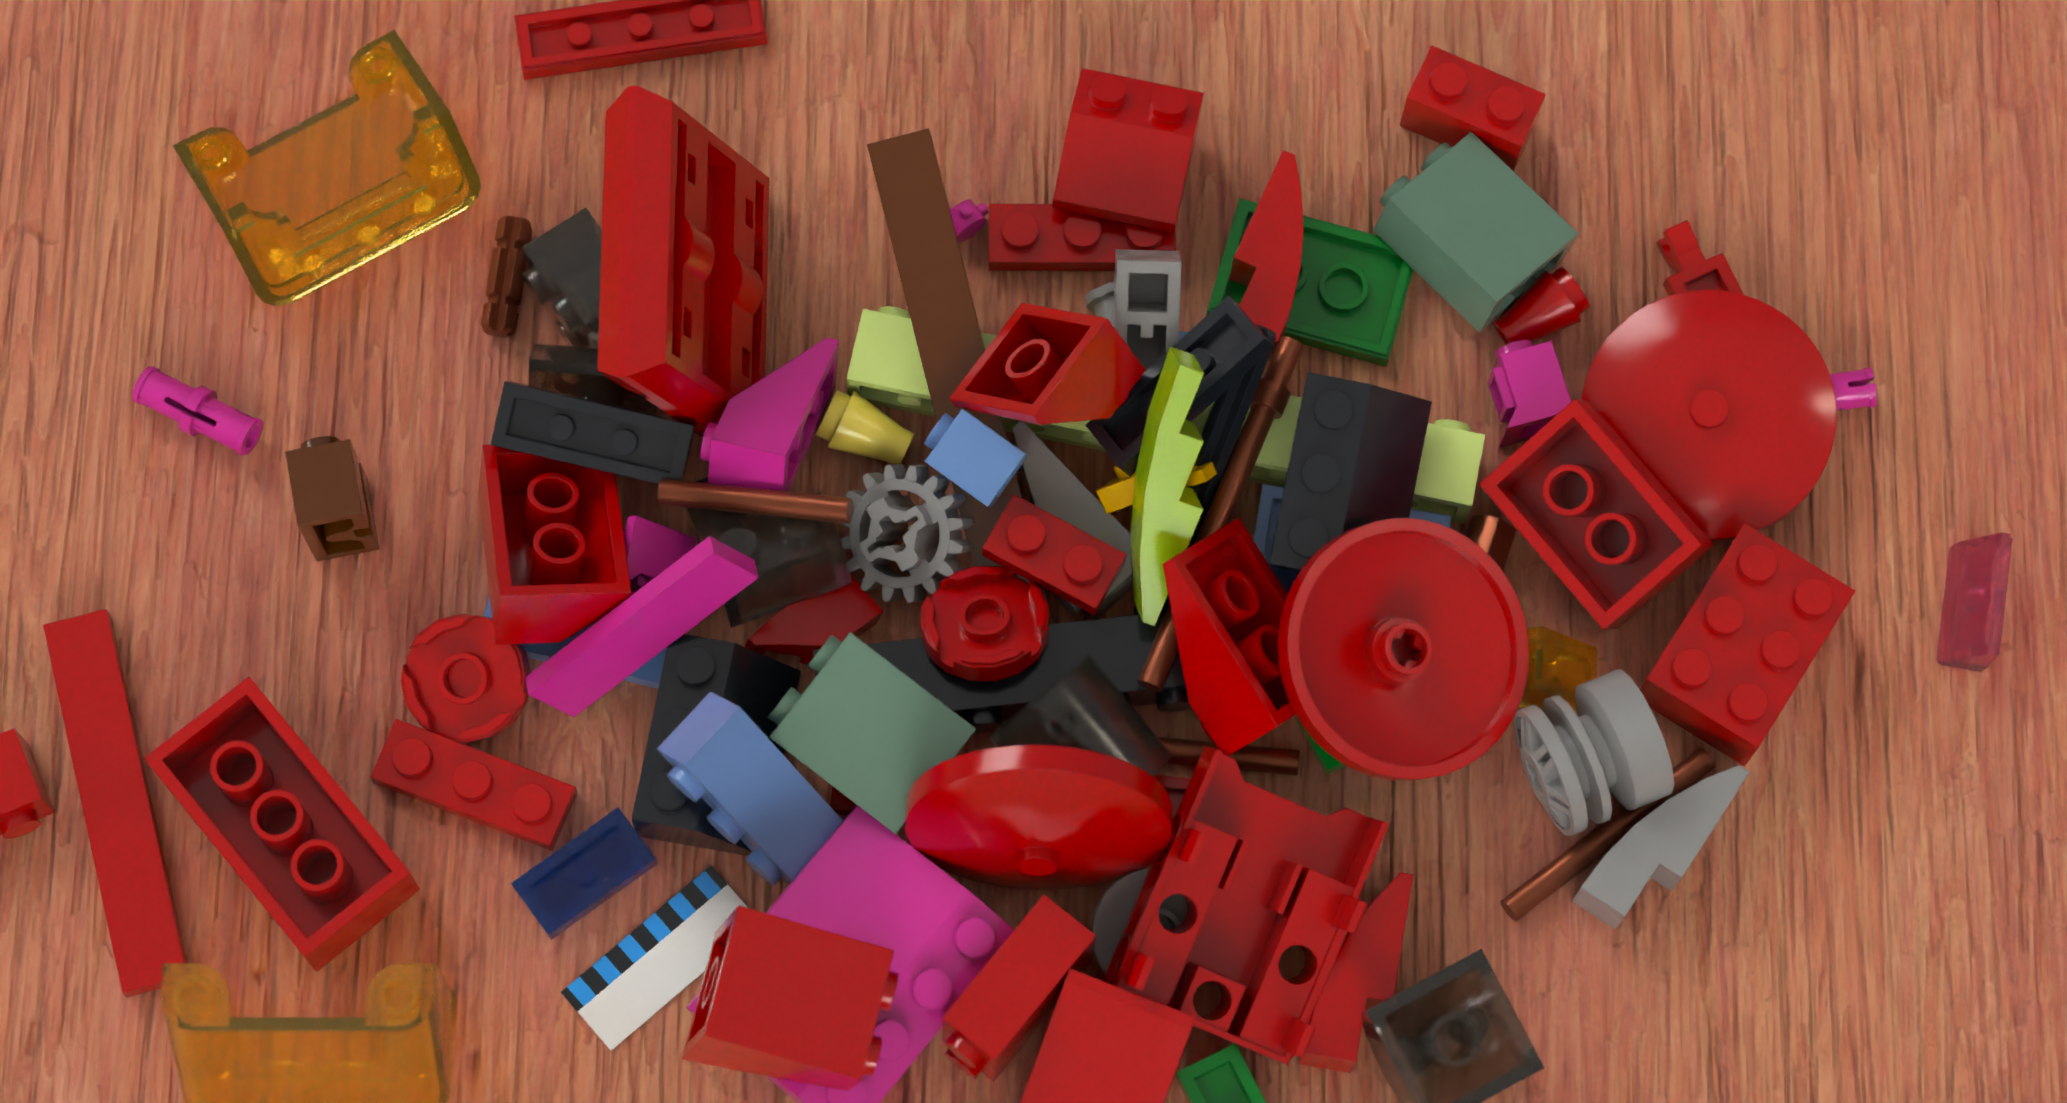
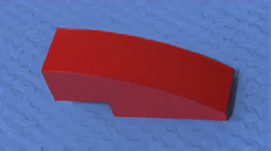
M1284 150L1233 257L1230 280L1247 287L1239 304L1254 323L1272 329L1276 333V340L1268 358L1269 361H1271L1280 337L1284 336L1288 326L1301 267L1304 231L1302 190L1294 154Z
M1400 872L1365 911L1356 934L1349 933L1337 955L1322 994L1317 1000L1309 1025L1316 1027L1304 1059L1300 1058L1299 1064L1351 1073L1357 1061L1364 1011L1387 1014L1394 999L1413 874Z

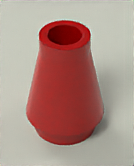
M1560 267L1551 274L1545 270L1502 316L1493 321V325L1506 345L1520 340L1534 342L1581 322L1579 315L1589 309L1590 304L1577 282L1565 268Z

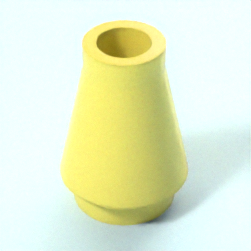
M837 390L816 436L829 441L827 448L885 461L890 464H901L914 436V432L900 426L856 391L850 396Z

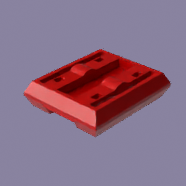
M638 85L628 86L606 111L597 371L625 389L646 397L647 401L668 413L672 419L696 424L694 433L703 437L706 427L710 422L718 424L731 398L765 377L769 177L673 101Z

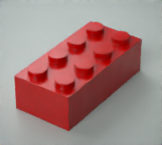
M249 676L144 758L316 972L420 890L409 870Z

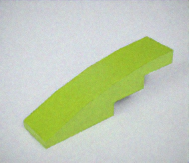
M1170 347L1147 414L1135 472L1130 534L1133 601L1142 622L1155 626L1168 595L1163 563L1187 549L1203 511V507L1194 490L1186 487V483L1204 441L1194 422L1186 420V416L1204 372L1193 354Z

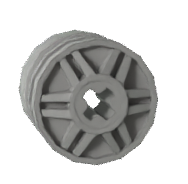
M1622 669L1611 671L1577 685L1574 696L1577 714L1560 695H1554L1544 699L1542 710L1536 705H1529L1517 710L1514 716L1513 725L1516 741L1529 784L1555 826L1565 836H1572L1587 830L1588 817L1595 824L1610 820L1612 814L1610 791L1616 800L1627 810L1637 809L1673 792L1675 784L1673 768L1661 730L1644 695L1632 678Z

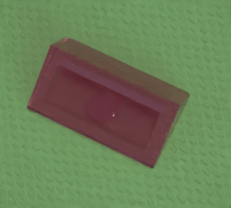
M2000 532L1960 541L1951 546L1948 555L1936 657L1939 664L1982 672L2000 654L2013 538H2010L2011 534Z

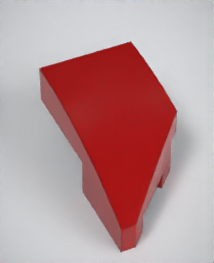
M841 565L766 622L748 638L744 647L762 655L766 650L800 656V663L809 664L813 659V650L821 649L831 635L841 642L849 632L859 637L878 623L884 611L867 592L860 588L861 585Z

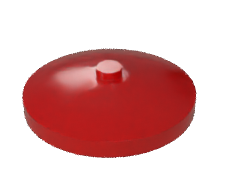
M1696 290L1677 293L1661 298L1633 313L1608 336L1598 350L1585 379L1581 400L1589 401L1712 543L1733 541L1744 523L1761 532L1783 520L1794 511L1818 482L1830 456L1836 433L1837 412L1833 383L1828 368L1811 339L1796 323L1776 308L1758 299L1729 291Z
M1391 518L1362 525L1338 535L1320 548L1304 565L1290 588L1281 613L1278 631V658L1282 682L1289 702L1299 721L1317 744L1336 760L1353 770L1385 780L1409 781L1442 776L1457 771L1485 754L1499 740L1514 718L1523 697L1529 669V640L1525 617L1511 583L1497 563L1479 545L1456 530L1439 523L1413 518Z
M1052 745L1002 746L953 757L923 773L913 783L907 795L905 831L914 849L939 868L959 877L984 884L1016 889H1073L1115 881L1131 872L1144 869L1155 862L1165 852L1171 841L1172 802L1165 788L1149 773L1131 763L1106 754Z

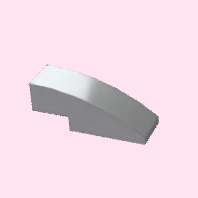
M1737 765L1705 778L1665 801L1635 824L1605 854L1578 890L1572 902L1616 930L1650 878L1672 891L1689 868L1750 772Z

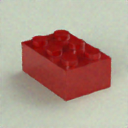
M1574 399L1479 483L1603 630L1620 628L1714 546L1589 401Z
M1744 523L1646 678L1640 691L1652 710L1745 767L1768 734L1851 600L1855 590Z

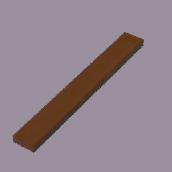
M928 128L867 144L936 421L938 422L945 413L955 419L961 409H963L955 407L949 397L984 353L985 346L931 132ZM964 409L1008 440L1003 417ZM1017 473L992 508L987 507L952 482L955 494L963 493L966 497L965 502L959 507L960 516L974 518L975 525L964 529L966 540L974 545L973 552H970L973 567L1001 566L982 555V547L1013 494L1023 499ZM1016 574V578L1024 580L1029 585L1028 579ZM1035 584L1041 589L1042 594L1049 606V624H1055L1047 591L1043 587Z

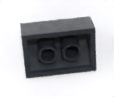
M1311 372L1307 373L1269 566L1300 572L1320 548L1340 534L1375 521L1391 518H1409L1432 401L1372 384Z
M684 634L667 647L631 818L637 837L749 856L752 851L741 839L736 844H733L710 824L706 817L713 809L702 797L697 802H694L670 781L667 774L674 767L662 756L657 748L710 692L739 706L769 738L778 725L768 719V716L791 687L798 691L801 676L800 670L739 644ZM769 738V740L785 756L786 750L782 748L780 745H778L771 738Z

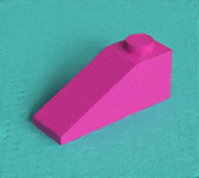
M825 338L728 401L718 424L710 422L706 427L702 440L700 456L701 460L709 461L708 483L780 491L790 490L836 389L839 340Z

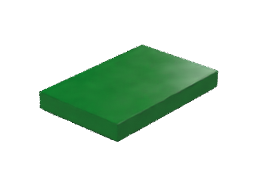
M1239 198L1206 316L1228 296L1233 298L1238 304H1240L1247 287L1230 280L1233 257L1258 205L1256 202ZM1303 215L1304 231L1301 267L1284 336L1293 338L1303 345L1387 367L1413 269L1378 235Z

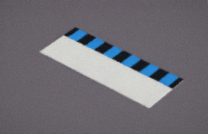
M710 865L561 993L612 1051L705 971L715 932L738 905L748 907Z

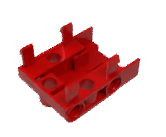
M1204 746L1177 813L1172 818L1171 841L1165 852L1149 868L1110 961L1105 982L1196 1017L1193 1026L1288 1065L1294 1055L1304 1059L1316 1027L1309 1025L1317 1000L1322 994L1347 932L1356 934L1368 903L1359 900L1360 892L1389 823L1370 818L1347 807L1324 816L1245 782L1234 758L1222 754V751ZM1180 894L1186 901V917L1177 927L1165 929L1159 920L1160 905L1169 896ZM1299 945L1305 955L1304 968L1294 978L1284 979L1279 972L1280 956L1290 946ZM1216 981L1221 992L1220 1003L1209 1014L1198 1015L1193 1006L1195 991L1205 982Z

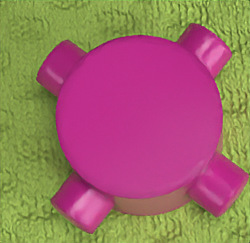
M967 199L950 209L958 243L971 238L985 225L986 218L984 216L989 211L984 203L976 206L972 200Z

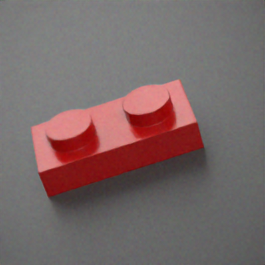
M1015 494L1011 497L982 547V555L1093 615H1096L1124 566L1127 557L1126 553Z

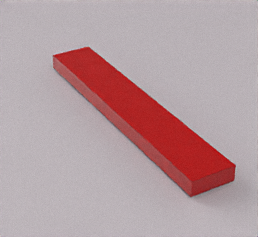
M107 609L44 624L43 628L122 993L126 997L191 981L111 615Z

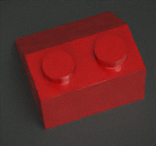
M1082 68L1070 112L1052 208L1174 233L1195 146L1204 93Z
M1021 303L949 399L955 407L1039 425L1108 419L1126 401L1129 392L1146 369L1108 318Z

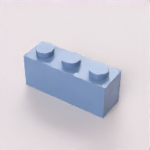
M710 692L657 748L662 756L674 767L667 774L670 781L694 802H697L702 797L713 809L706 817L710 824L733 844H736L741 839L752 851L745 859L746 862L757 874L773 886L780 879L790 884L843 821L739 706L713 692Z

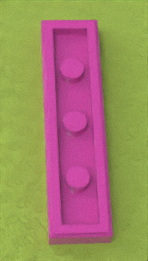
M708 536L528 674L525 680L528 695L572 717L577 716L758 579L755 560Z

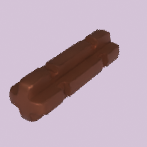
M502 216L497 222L495 240L498 247L493 248L485 294L488 296L487 301L489 303L484 304L481 319L484 333L490 336L509 338L516 333L519 313H517L515 306L521 304L528 261L525 251L530 249L533 231L530 221L522 217Z

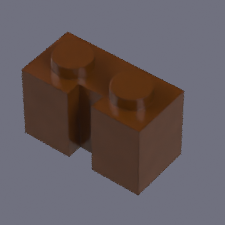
M333 436L316 437L303 442L301 449L285 451L297 525L316 561L380 550L368 479L361 463H358L357 454L350 439L340 441L339 438Z

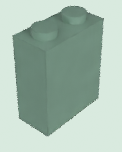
M1470 132L1453 147L1447 142L1442 143L1423 162L1420 168L1422 172L1412 180L1404 175L1386 190L1379 201L1384 209L1373 231L1478 332H1481L1513 305L1545 270L1550 273L1561 264L1579 233L1476 135Z
M849 632L842 642L831 635L808 664L811 669L818 673L802 694L791 687L768 716V719L778 725L769 738L896 834L905 822L906 799L913 783L930 768L955 757L976 728L852 632Z

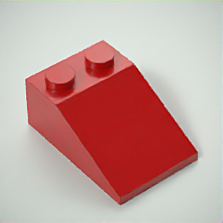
M1239 518L1163 563L1189 704L1201 721L1205 733L1213 740L1218 750L1227 756L1275 729L1295 715L1282 682L1278 658V631L1281 613L1288 594Z

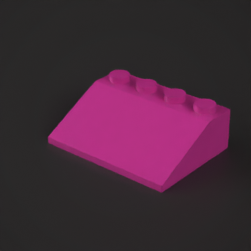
M856 805L766 913L894 950L889 971L898 973L895 995L887 1012L879 1010L873 1033L875 1036L882 1037L880 1056L872 1076L863 1075L862 1080L849 1091L766 1077L797 1103H880L942 1028V1017L1014 929L967 888ZM699 993L686 1007L693 1014Z

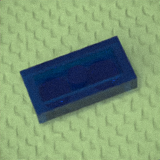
M617 807L513 881L511 885L550 940H552L658 863L656 857L619 807Z

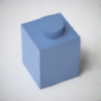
M961 409L955 419L945 413L924 442V445L932 450L924 462L990 508H992L1029 456L964 409Z

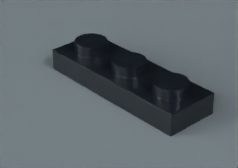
M1230 296L1172 346L1173 348L1193 354L1204 372L1186 420L1192 422L1274 348L1273 344L1242 307ZM1168 351L1142 374L1129 392L1126 401L1116 409L1110 418L1090 420L1086 424V427L1119 469L1130 477L1136 472L1148 410Z
M505 381L490 445L659 484L661 479L684 480L696 424L517 382Z

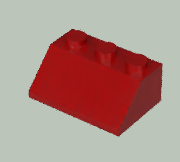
M490 444L482 445L478 496L495 645L562 642L607 615L631 596L616 476L614 473Z

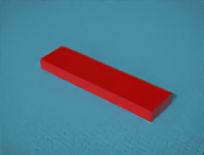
M616 0L514 15L524 80L768 44L761 0Z

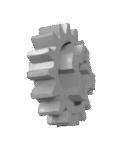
M903 464L886 465L884 476L880 472L867 473L862 476L867 492L863 490H850L845 495L852 498L855 508L852 513L851 522L849 524L840 523L843 526L849 527V536L836 541L837 548L851 549L854 555L844 568L847 573L863 570L866 574L860 588L867 592L878 590L882 587L883 601H899L903 595L907 603L925 600L926 591L932 595L940 588L939 582L944 579L943 575L949 577L957 571L964 570L962 565L956 560L957 554L973 552L974 549L973 544L961 539V530L975 525L974 518L959 517L956 510L965 502V495L963 493L946 495L945 491L948 487L949 479L944 475H933L928 479V466L910 465L907 471ZM899 491L912 492L923 498L926 502L923 505H914L909 495L902 496ZM917 521L916 523L911 525L909 527V531L905 533L907 531V524L905 522ZM905 533V535L903 536V541L905 544L894 545L896 542L902 539L901 535ZM895 561L901 571H909L911 576L896 573L888 568L885 563Z

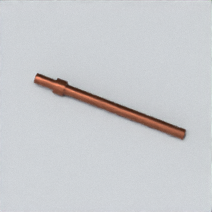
M1282 336L1279 339L1266 373L1259 381L1249 407L1250 411L1194 544L1232 521L1274 419H1280L1291 396L1287 386L1304 348L1302 343L1293 338ZM1170 603L1137 680L1143 687L1157 692L1162 690L1179 649Z

